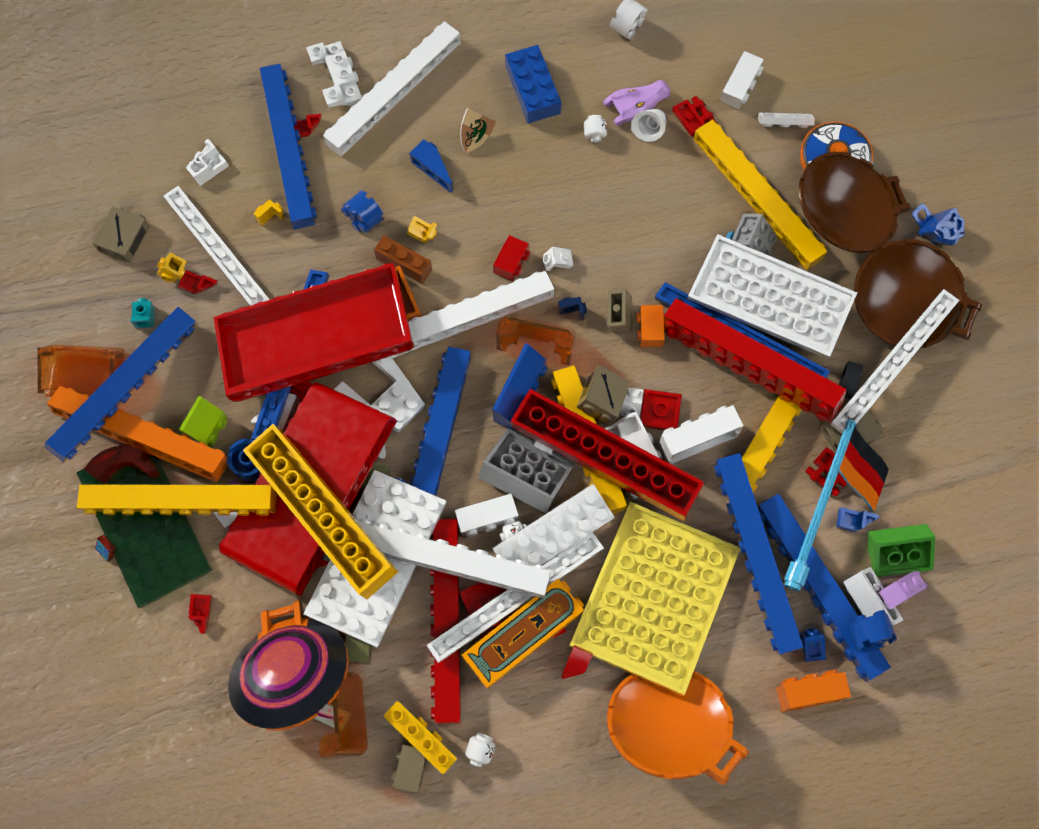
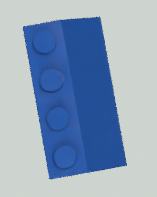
M525 343L492 409L493 422L512 430L515 429L511 426V419L529 389L537 392L540 385L538 381L541 376H545L548 369L546 358L529 344Z

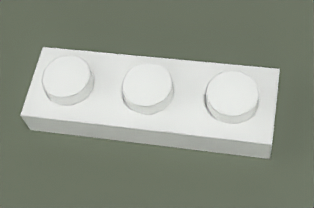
M758 113V121L765 127H772L773 124H778L781 127L798 125V127L807 128L809 125H814L815 120L812 114Z

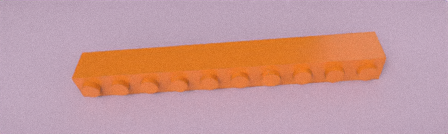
M60 386L47 402V405L53 414L68 419L90 396L79 394L72 388L67 389ZM118 408V411L112 417L108 416L104 420V426L98 431L100 434L215 482L219 480L228 466L226 454L222 450L212 449L203 442H195L186 435H178L169 428H161L152 421H144L138 415H130L121 408Z

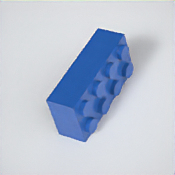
M539 45L505 54V67L527 123L561 114V100Z

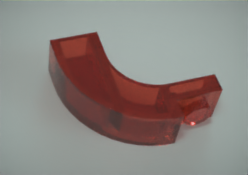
M114 446L105 449L94 456L84 468L86 472L103 484H106L117 470L124 467L138 468L153 479H156L160 474L155 469L156 465L148 460L149 456L144 451L132 446Z

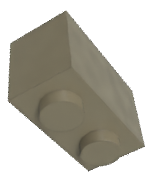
M626 289L608 291L607 327L613 333L632 332V296Z
M402 745V749H398L396 754L397 770H393L390 782L393 783V788L419 793L427 759L415 747Z

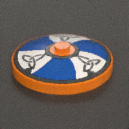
M827 122L816 126L806 135L800 148V162L803 170L816 157L829 152L851 153V156L855 158H863L871 164L873 163V149L868 138L856 127L843 122Z

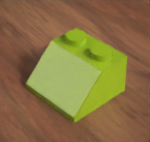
M198 396L179 430L193 441L203 442L211 448L217 442V435L220 430L225 428L228 417L224 411Z

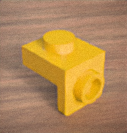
M270 199L263 205H260L253 213L261 226L274 215H277L281 220L285 218L282 206L277 202L274 204Z
M414 216L406 234L425 244L435 238L437 223L429 224Z

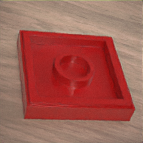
M644 389L640 415L644 428L666 430L672 427L674 429L678 428L682 394Z

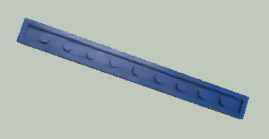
M310 270L304 289L327 283L329 279L328 272ZM291 386L266 394L251 437L252 440H255L272 424L278 426Z
M664 282L655 295V300L668 307L677 298L825 378L830 373L826 368L735 319L688 300V294Z

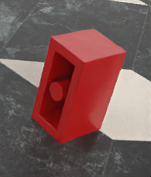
M509 235L493 264V273L510 281H514L516 276L519 277L523 269L522 264L528 260L531 253L529 251V243Z

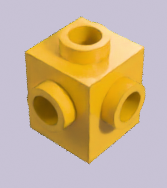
M170 252L165 258H160L156 266L159 268L156 275L166 282L174 283L177 279L183 277L187 261Z

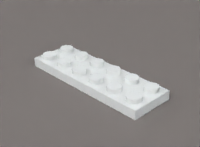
M591 484L492 549L496 555L506 556L509 561L516 562V560H522L527 562L528 566L535 567L536 565L546 563L615 517L595 485Z

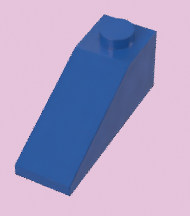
M423 139L409 153L411 163L451 193L453 191L452 181L437 147L432 142H427Z

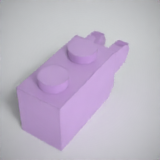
M913 571L879 591L889 609L896 607L926 589L928 585L921 578L919 571Z

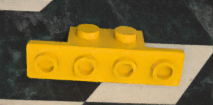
M396 701L384 714V718L439 772L445 774L456 762L457 758L441 743L443 738L437 732L433 731L431 733L427 730L428 724L420 716L416 719L399 701Z

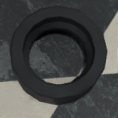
M851 361L847 362L838 384L847 389L844 398L851 400L855 395L862 376L863 365Z

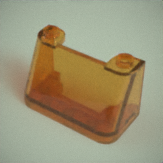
M509 315L499 321L496 330L497 350L506 351L509 345L513 343L517 345L520 336L555 344L554 353L560 355L561 363L570 365L576 342V332L573 328L518 315Z
M47 345L38 347V393L45 394V397H52L56 390L62 386L67 389L72 388L77 393L93 394L123 363L124 349L76 345Z
M347 672L345 680H342L338 689L340 692L333 700L335 733L324 735L319 742V757L325 760L357 757L363 755L367 750L363 683L361 677L354 672Z

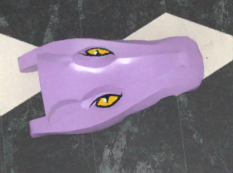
M659 80L650 85L615 91L603 103L605 107H609L614 103L620 114L614 119V123L616 126H620L632 121L637 113L651 110L664 98L668 99L670 89L665 81Z

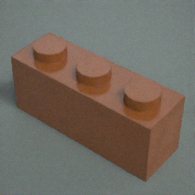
M383 235L374 248L377 260L384 264L394 263L395 267L400 265L403 274L421 284L425 282L432 271L431 260Z

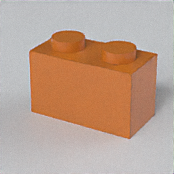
M640 305L639 312H636V323H639L640 329H637V341H640V347H663L665 341L663 305Z

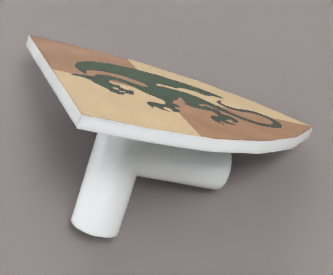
M467 108L463 117L460 131L461 144L465 154L481 146L491 134L496 121Z

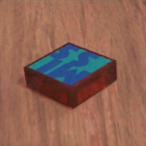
M102 535L97 538L95 550L107 562L111 561L116 548Z

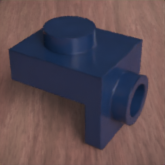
M566 297L558 301L559 315L578 311L580 321L584 320L587 308L585 302L582 303L580 297Z

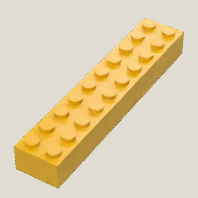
M272 424L243 450L360 596L368 600L399 572L277 426Z

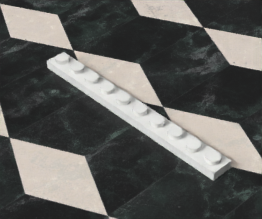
M177 186L165 194V200L247 303L251 306L258 302L270 300L181 188Z
M942 290L831 423L832 427L843 434L846 420L851 419L856 423L861 420L959 301L956 297L946 290Z
M593 532L543 565L548 568L547 571H551L548 586L556 579L560 580L604 549ZM508 589L427 645V648L436 661L440 663L535 596Z

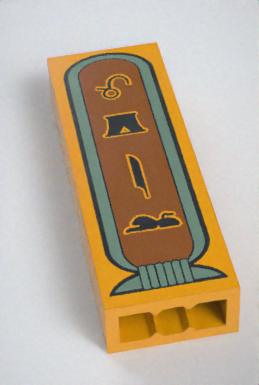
M556 579L547 587L544 599L539 597L532 598L462 654V658L487 690L583 614L584 609L582 607L584 604L577 596L574 598L571 595V588L565 581L561 582L559 579Z

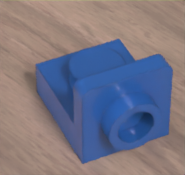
M814 628L800 632V637L803 640L804 660L806 662L826 660L825 636Z

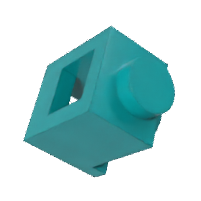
M139 298L137 302H132V318H130V321L135 328L155 327V306L146 298Z

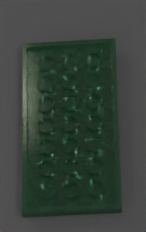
M127 446L76 472L82 485H171L159 458L131 446ZM96 512L99 524L139 609L212 572V568L186 515H180L179 512H172V515H161L160 512H153V515H142L141 512H134V515H124L122 512H115V515H105L103 512Z

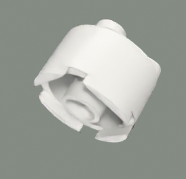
M623 0L609 27L631 40L636 32V27H641L643 24L644 16L648 9L635 0Z

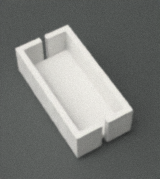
M733 405L730 407L722 406L713 414L705 413L698 417L696 421L688 420L682 423L679 428L674 429L672 427L666 429L661 436L658 447L665 461L674 464L737 438L743 428V424Z

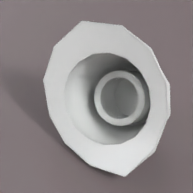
M659 109L639 112L631 121V131L638 139L645 142L656 141L664 134L668 117Z

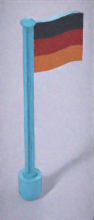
M849 419L845 421L846 426L800 554L795 562H790L784 578V586L791 590L800 591L806 582L810 570L807 567L806 561L838 472L846 483L866 502L871 512H874L889 469L881 456L865 442L855 428L857 423L854 420Z

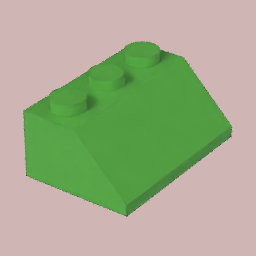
M927 524L868 531V552L872 570L877 577L933 570L935 535Z

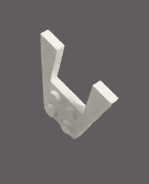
M393 359L380 362V360L372 362L395 382L372 405L366 402L343 381L334 389L394 417L397 423L393 430L400 432L425 407V403Z

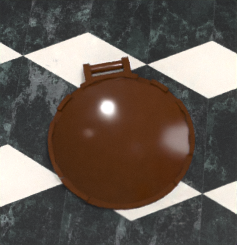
M846 152L825 153L816 157L807 165L799 182L800 204L809 224L824 240L845 251L854 253L872 252L880 248L881 245L888 243L891 237L894 236L898 227L897 216L911 210V206L906 202L899 185L900 180L898 176L885 177L883 174L880 175L873 169V164L863 158H855L851 156V153Z
M916 239L894 240L881 245L880 248L870 253L863 261L854 282V292H857L854 301L861 320L876 337L893 346L900 342L943 289L959 301L920 349L933 346L947 338L950 334L969 340L972 334L970 331L978 311H981L982 304L967 298L963 275L959 267H956L950 260L951 257L933 244ZM966 308H969L970 312L962 329L959 326Z

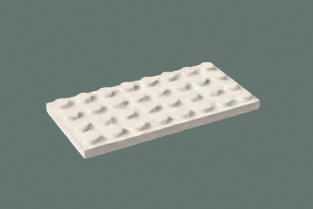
M717 234L687 299L829 359L857 292Z
M374 470L352 516L356 521L364 519L370 521L371 525L379 527V524L391 527L390 530L398 531L403 529L409 531L410 535L418 536V534H422L430 538L447 502ZM388 558L399 572L367 600L355 591L330 559L304 615L378 648L417 565Z

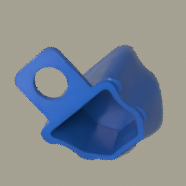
M920 204L911 213L914 220L921 227L919 235L926 237L933 244L953 246L965 235L964 218L959 215L957 208H951L933 216L925 204ZM919 210L925 211L926 218L924 220L918 218Z

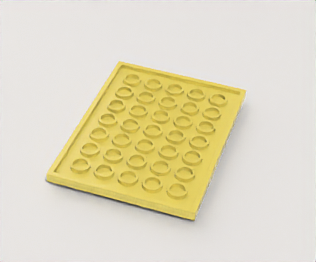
M630 502L569 647L579 646L592 652V657L684 696L736 562L740 547Z

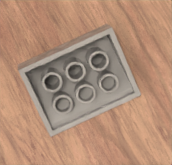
M508 428L484 460L478 478L508 494L512 493V496L546 514L557 499L576 463L554 451L552 454L542 451L534 446L535 441Z

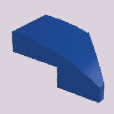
M841 507L838 510L836 527L856 532L878 519L879 515Z

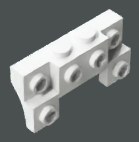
M322 42L306 47L312 65L327 64L334 84L333 87L322 90L328 108L357 104L362 99L356 83L359 79L356 71L353 72L351 69L354 67L351 57L347 58L341 42L326 46Z
M637 412L626 415L616 423L604 428L663 460L660 451L655 450L653 437L650 433L646 432ZM630 493L633 500L639 498L638 496Z

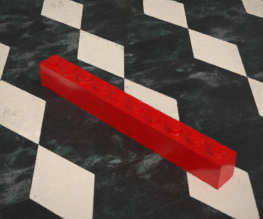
M439 519L430 538H433V541L436 542L438 539L449 542V545L456 547L458 544L457 519ZM430 569V577H434V584H430V596H434V604H430V615L434 616V624L430 625V634L435 640L459 623V576ZM459 649L440 663L434 658V665H431V678L435 680V686H431V699H435V707H431V720H435L436 725L461 724Z

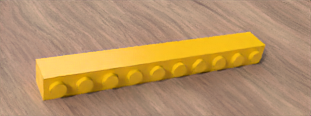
M712 119L697 129L693 140L753 210L765 217L777 234L778 239L807 271L822 261L827 253L825 245L815 238L812 230L807 228L803 224L802 219L791 210L790 205L781 199L778 191L768 184L767 179L763 175L761 176L755 165L747 160L744 152L734 145L730 137H727L722 127Z
M79 485L77 509L84 511V514L96 515V512H103L105 515H115V512H122L124 515H134V512H141L142 515H153V512H160L161 515H172V512H179L180 515H191V512H198L199 515L208 516L211 512H218V515L228 516L230 512H237V515L248 516L250 512L260 516H268L269 513H276L277 492L271 485Z

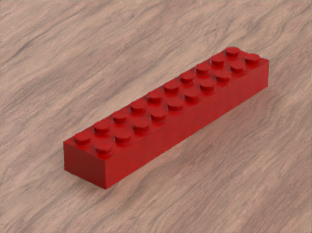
M676 298L664 314V333L669 338L681 341L687 348H694L702 356H708L714 359L717 364L727 366L735 374H741L747 377L750 382L760 384L768 392L780 395L786 402H793L798 405L801 410L815 414L819 420L831 423L843 405L846 388Z
M529 389L510 421L513 429L682 521H685L703 489L704 482L532 389Z

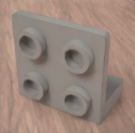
M743 214L732 240L770 256L771 249L777 239V234L762 214Z

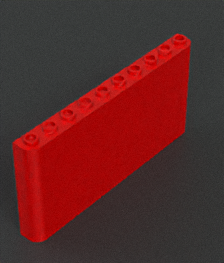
M394 263L366 269L354 275L350 274L344 278L330 280L321 285H314L301 291L277 296L268 301L258 302L255 305L241 307L238 310L225 312L213 317L226 397L233 402L244 401L401 354L414 348Z
M315 382L308 387L307 394L303 401L299 403L298 410L294 417L290 419L284 434L346 509L349 510L397 420L319 382ZM260 472L255 485H270ZM278 494L276 513H269L268 516H260L250 512L248 516L237 515L236 519L230 524L225 538L219 544L221 554L299 596L304 592L325 553Z

